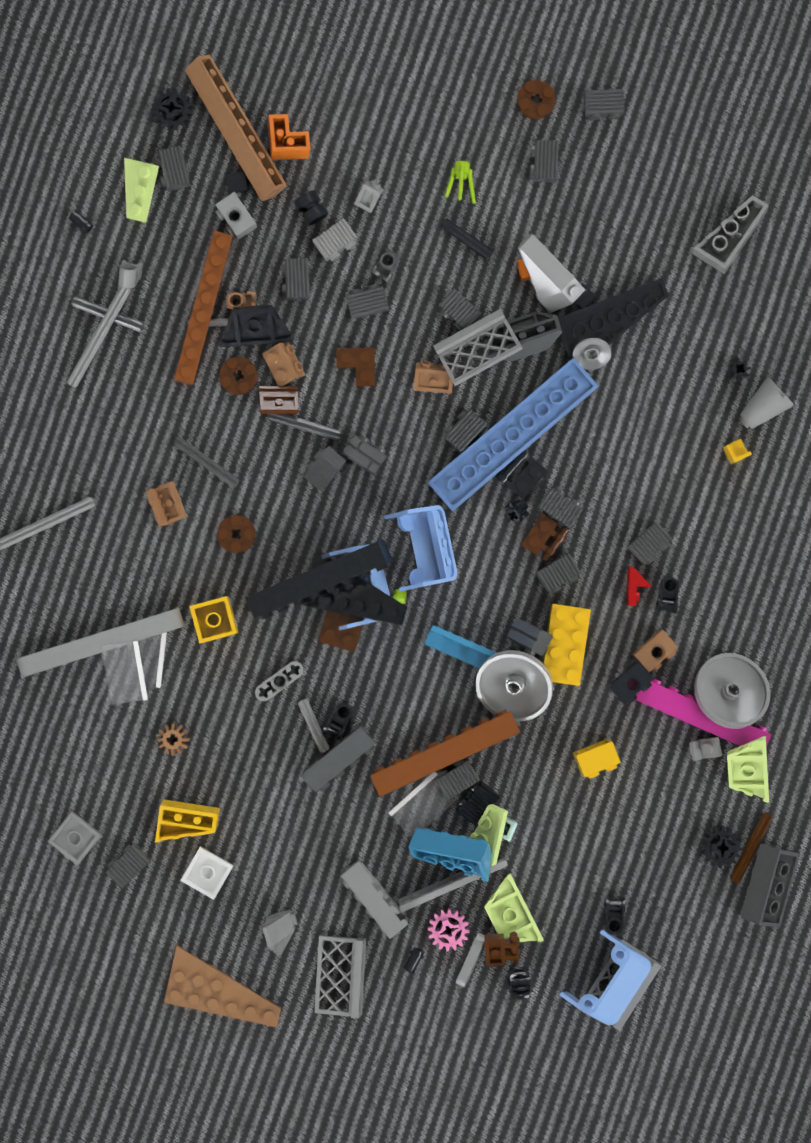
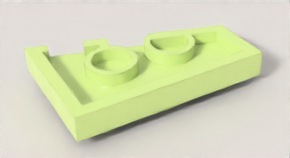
M124 158L126 218L146 223L159 166Z
M494 804L487 806L475 832L469 837L475 840L483 839L489 843L492 852L491 866L497 864L508 814L507 810Z

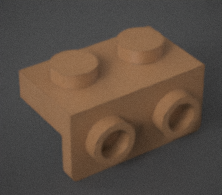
M289 342L279 343L262 353L278 386H285L295 379L305 376L303 366L298 361L294 348Z
M174 481L146 491L147 500L153 509L154 518L159 527L170 525L187 517Z

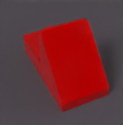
M627 567L626 606H636V602L640 601V591H637V587L652 586L634 567Z

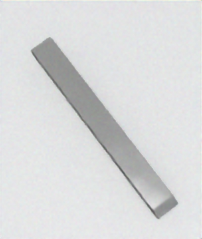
M177 608L18 658L16 661L21 677H26L131 644L133 641L144 640L182 628L185 625L180 609Z

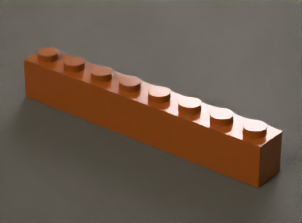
M215 230L212 233L173 379L175 382L190 386L194 383L233 237L231 235Z
M506 709L495 714L496 718L492 720L485 718L479 721V726L472 728L470 725L460 730L462 734L454 736V734L448 735L443 738L444 742L438 745L436 742L425 746L427 750L423 752L416 750L409 753V758L403 761L402 758L392 761V766L386 769L384 766L373 770L375 774L370 777L379 797L521 733L512 711L507 712Z

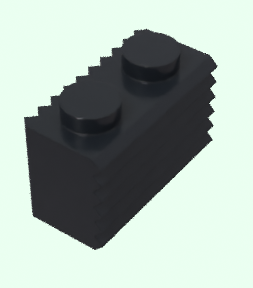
M483 781L480 784L478 782L475 783L470 789L472 792L468 798L463 797L457 805L460 807L458 812L474 826L478 825L487 806L495 804L500 798V795Z

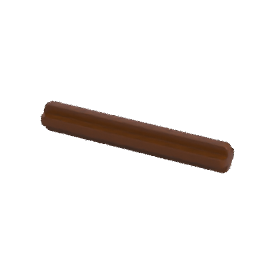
M767 813L762 814L741 854V858H739L730 876V880L740 883L773 819L771 815Z

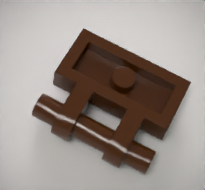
M542 513L521 546L536 556L540 550L544 551L545 554L542 559L548 563L557 554L556 550L560 544L565 542V537L569 530L562 527L559 533L556 532L554 529L558 523ZM551 535L555 539L550 547H548L545 543Z
M511 932L508 939H504V934L484 935L487 966L506 965V960H511L512 963L519 962L521 955L518 948L520 939L516 932Z

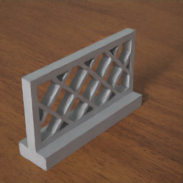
M501 309L433 346L454 386L523 349ZM506 326L505 335L496 334L498 329ZM485 336L490 337L487 345L479 343L480 339ZM494 338L503 339L500 347L491 346ZM507 340L513 341L516 346L510 349L504 348ZM467 346H473L471 354L463 353L462 351ZM477 347L486 349L483 356L475 355ZM490 350L498 351L496 357H487ZM450 355H456L454 363L446 362L445 358ZM460 357L469 358L466 366L458 364ZM473 359L481 361L480 365L476 368L470 367ZM456 368L464 370L463 375L456 379L453 375Z
M319 936L315 1013L360 1018L363 1009L366 938ZM324 940L331 941L335 946L329 954L323 948ZM344 942L353 943L352 952L348 955L340 947ZM336 949L345 957L338 964L330 956ZM326 958L335 966L328 973L322 967V962ZM345 960L351 965V971L347 974L339 967ZM335 968L343 976L337 983L329 975ZM325 977L333 984V987L327 992L321 986V981ZM344 979L350 984V990L347 993H344L338 986ZM334 988L342 995L336 1002L328 995ZM324 996L332 1004L328 1009L320 1008V1000ZM344 998L349 1003V1011H342L337 1003Z
M622 939L623 942L650 960L652 968L619 1021L613 1025L618 1031L621 1030L662 966L661 963L652 959L624 939ZM612 958L609 959L587 994H599V998L604 991H600L599 982L608 978L611 981V978L614 977V975L610 974L609 969L610 965L615 963Z

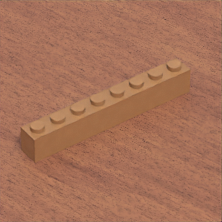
M211 55L197 57L185 69L186 74L261 201L275 198L287 187L285 181Z

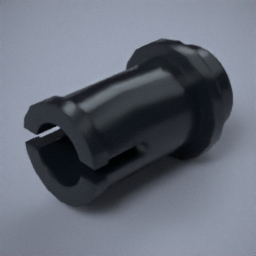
M74 210L69 216V220L76 224L82 233L85 232L87 234L92 230L94 226L92 221L87 220L78 210Z
M416 947L410 950L411 954L403 967L406 971L413 974L420 960L424 958V951Z

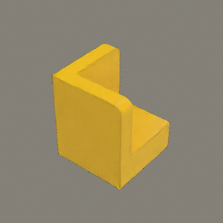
M742 439L723 447L730 464L752 455L750 451L747 452Z

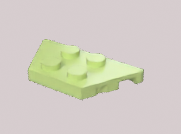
M763 736L727 752L729 788L742 791L751 797L754 794L763 798L764 802H769L766 736Z
M510 873L507 874L484 906L497 934H504V939H508L511 932H516L520 942L544 941Z

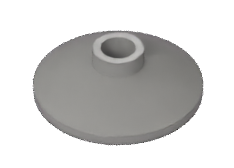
M584 339L575 346L573 358L584 369H599L609 362L611 348L602 339Z

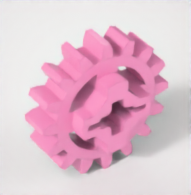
M448 908L447 913L441 909V915L434 913L435 920L430 919L429 922L432 926L428 927V931H432L429 934V938H434L432 944L439 943V949L441 950L445 946L446 951H449L450 947L457 950V944L463 946L462 939L467 940L468 937L465 933H469V929L465 928L468 925V921H462L465 916H458V910L451 913V908ZM448 917L454 918L458 922H452L448 919ZM441 920V927L436 930V925ZM446 926L453 928L451 929L452 933L448 934V932L445 931ZM461 930L460 936L455 939L456 933ZM444 937L448 939L449 942L442 941L439 938Z

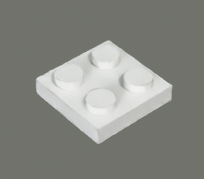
M200 846L180 881L214 900L234 865Z

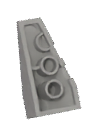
M532 233L518 247L523 263L531 277V284L534 285L537 300L549 313L573 304L585 291L576 278Z
M291 910L268 915L263 926L267 946L277 956L282 954L295 931V925H298L295 913L292 914Z

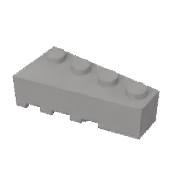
M752 195L730 217L708 234L702 242L697 244L693 248L692 254L725 274L766 214L769 205Z
M360 859L341 873L343 878L341 882L347 889L351 888L355 893L353 894L354 898L359 904L362 903L365 906L367 914L372 919H375L380 930L384 934L386 933L389 939L408 925V917L401 912L399 906Z

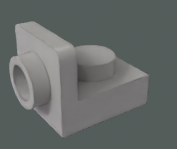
M367 181L364 183L354 204L371 213L384 189L376 181Z
M719 737L703 738L689 743L693 761L723 756Z

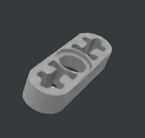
M298 661L290 662L256 688L255 695L257 699L267 701L301 677L304 672L303 665ZM292 665H294L295 667L299 666V674L296 675L295 673H293L292 675H290L289 677L292 678V680L289 681L288 677L286 676V674L283 673V671L286 670V672L288 673L292 670ZM279 675L285 679V684L281 687L276 686L274 683L275 677ZM270 681L272 687L277 691L273 692V690L271 689L267 693L268 697H261L259 695V693L261 692L260 688H268L270 685H268L267 682Z
M477 934L456 980V984L464 988L485 946L483 934Z

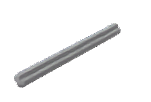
M119 288L67 381L70 386H78L131 292L130 288Z
M88 497L0 538V550L94 507V500L92 497Z

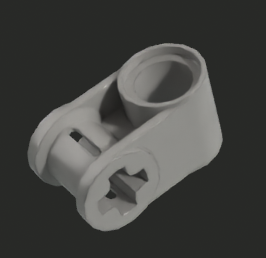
M122 260L119 267L118 285L122 288H134L141 279L143 264L127 263L126 260Z

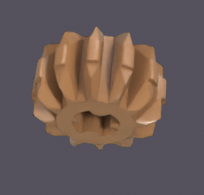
M172 723L170 729L166 724L164 725L166 732L159 730V734L163 735V737H157V741H163V743L158 747L162 748L165 746V754L171 749V755L174 756L176 750L179 754L183 753L181 747L188 748L184 741H190V738L184 737L188 730L181 732L183 725H179L176 729V723ZM173 734L178 738V741L174 742V744L171 743L172 741H169V737Z

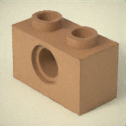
M660 629L638 648L632 656L639 661L647 672L651 670L655 672L662 666L660 662L665 658L670 659L676 654L675 649L678 646L664 630ZM654 647H658L661 651L660 656L654 658L651 654Z

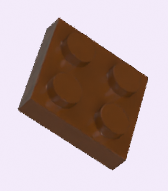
M327 611L318 641L355 652L363 625L339 630V626L364 621V618Z

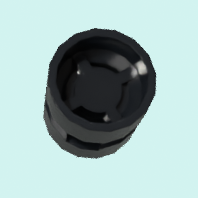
M316 190L309 191L294 201L299 212L304 213L302 217L307 226H312L329 215L324 204L319 203L321 199Z

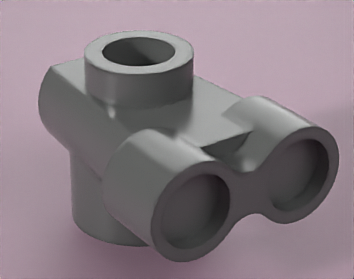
M388 249L386 253L382 254L377 265L374 264L370 271L389 283L393 277L392 272L400 255ZM392 257L393 263L389 265L387 259Z

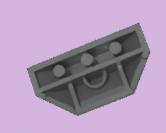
M533 312L509 320L508 323L523 349L504 360L512 362L548 350L562 333L557 315ZM506 326L498 329L496 334L505 335ZM486 337L484 339V343L486 345L488 344L490 337ZM494 338L491 346L500 347L503 339ZM507 340L504 348L510 349L516 346L513 341ZM490 350L488 356L494 358L497 356L498 351Z

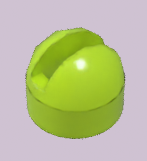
M396 589L392 597L400 603L406 604V590L400 591Z

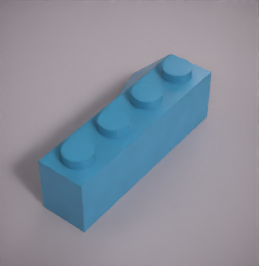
M428 828L415 829L409 844V850L413 858L437 865L439 862L446 869L453 871L454 868L465 871L464 875L472 877L473 874L482 876V881L488 882L492 853L488 842L483 839H470L463 835L455 836L447 832H436Z

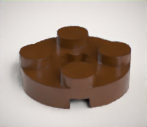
M527 81L521 87L517 96V104L521 113L532 120H539L548 116L555 105L554 89L544 81ZM536 95L542 100L537 105L533 104L531 97Z
M229 358L220 369V382L230 394L244 395L252 391L257 384L258 373L256 367L247 358ZM242 371L244 378L236 381L234 373Z
M229 516L218 527V541L228 552H245L255 542V527L244 516ZM240 529V530H241V533H240L241 538H240V539H238V538H234V539H233V538H232V536H233L232 531H233V530H236V531H237V530Z

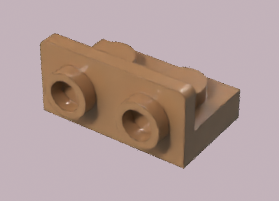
M429 361L416 363L414 390L452 394L453 382L442 363L431 364Z

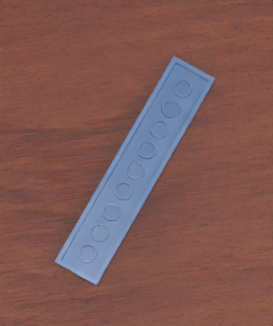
M575 358L571 359L434 476L428 484L453 512L599 386Z

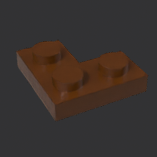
M336 348L337 368H356V387H375V348Z

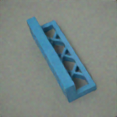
M434 625L431 627L424 643L428 647L479 669L487 658L496 653Z

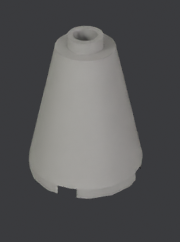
M768 377L741 412L742 418L740 421L746 428L751 427L753 429L788 410L794 404Z

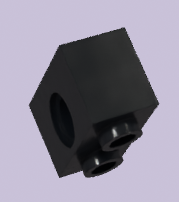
M636 661L607 687L622 704H631L637 699V693L641 690L644 692L652 686L651 681L654 679L639 661ZM630 679L636 681V687L632 690L627 687V682Z

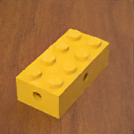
M551 604L547 633L551 634L553 638L550 644L547 645L542 663L548 669L553 682L580 686L591 609Z

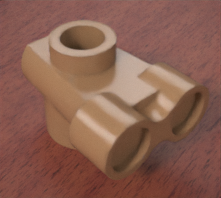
M247 291L245 294L237 292L227 294L226 308L228 309L256 306V291ZM236 299L240 300V304L237 306L233 304Z

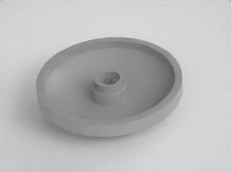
M507 650L495 653L484 661L476 677V691L481 703L492 714L495 715L506 709L507 712L512 711L516 721H527L539 716L548 707L553 693V681L548 669L540 660L525 652Z
M734 653L716 655L705 662L696 675L694 692L697 703L703 713L720 726L732 729L748 727L757 722L765 714L769 706L770 686L761 668L745 656Z

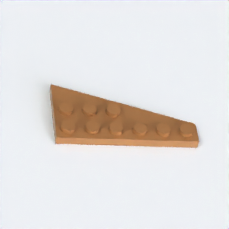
M179 945L176 946L164 1003L277 1028L281 1011L279 1005L262 995L260 996L250 990L249 987L240 984L234 978L207 964Z

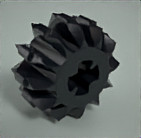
M521 966L510 968L508 971L510 996L518 1000L529 998L531 986L528 969Z

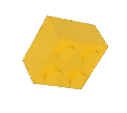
M229 596L189 606L199 644L239 633Z
M605 739L573 752L581 774L589 779L600 775L599 771L604 769L607 772L618 768L617 764L621 763L614 744L610 739Z

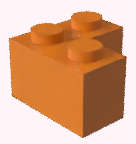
M288 114L269 115L267 129L271 159H308L311 150L309 131L290 132Z

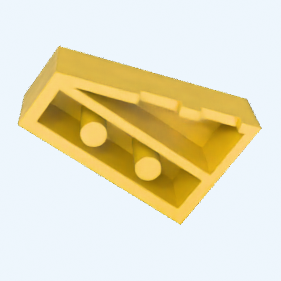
M163 799L159 809L155 843L162 840H174L180 837L215 833L218 827L220 808Z

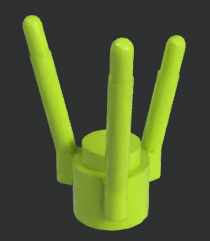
M455 162V168H451V176L445 197L449 196L456 176V179H459L458 200H461L463 180L468 177L472 204L476 203L472 179L473 170L470 169L469 162Z

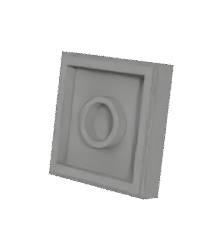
M72 811L48 840V843L78 866L102 834Z

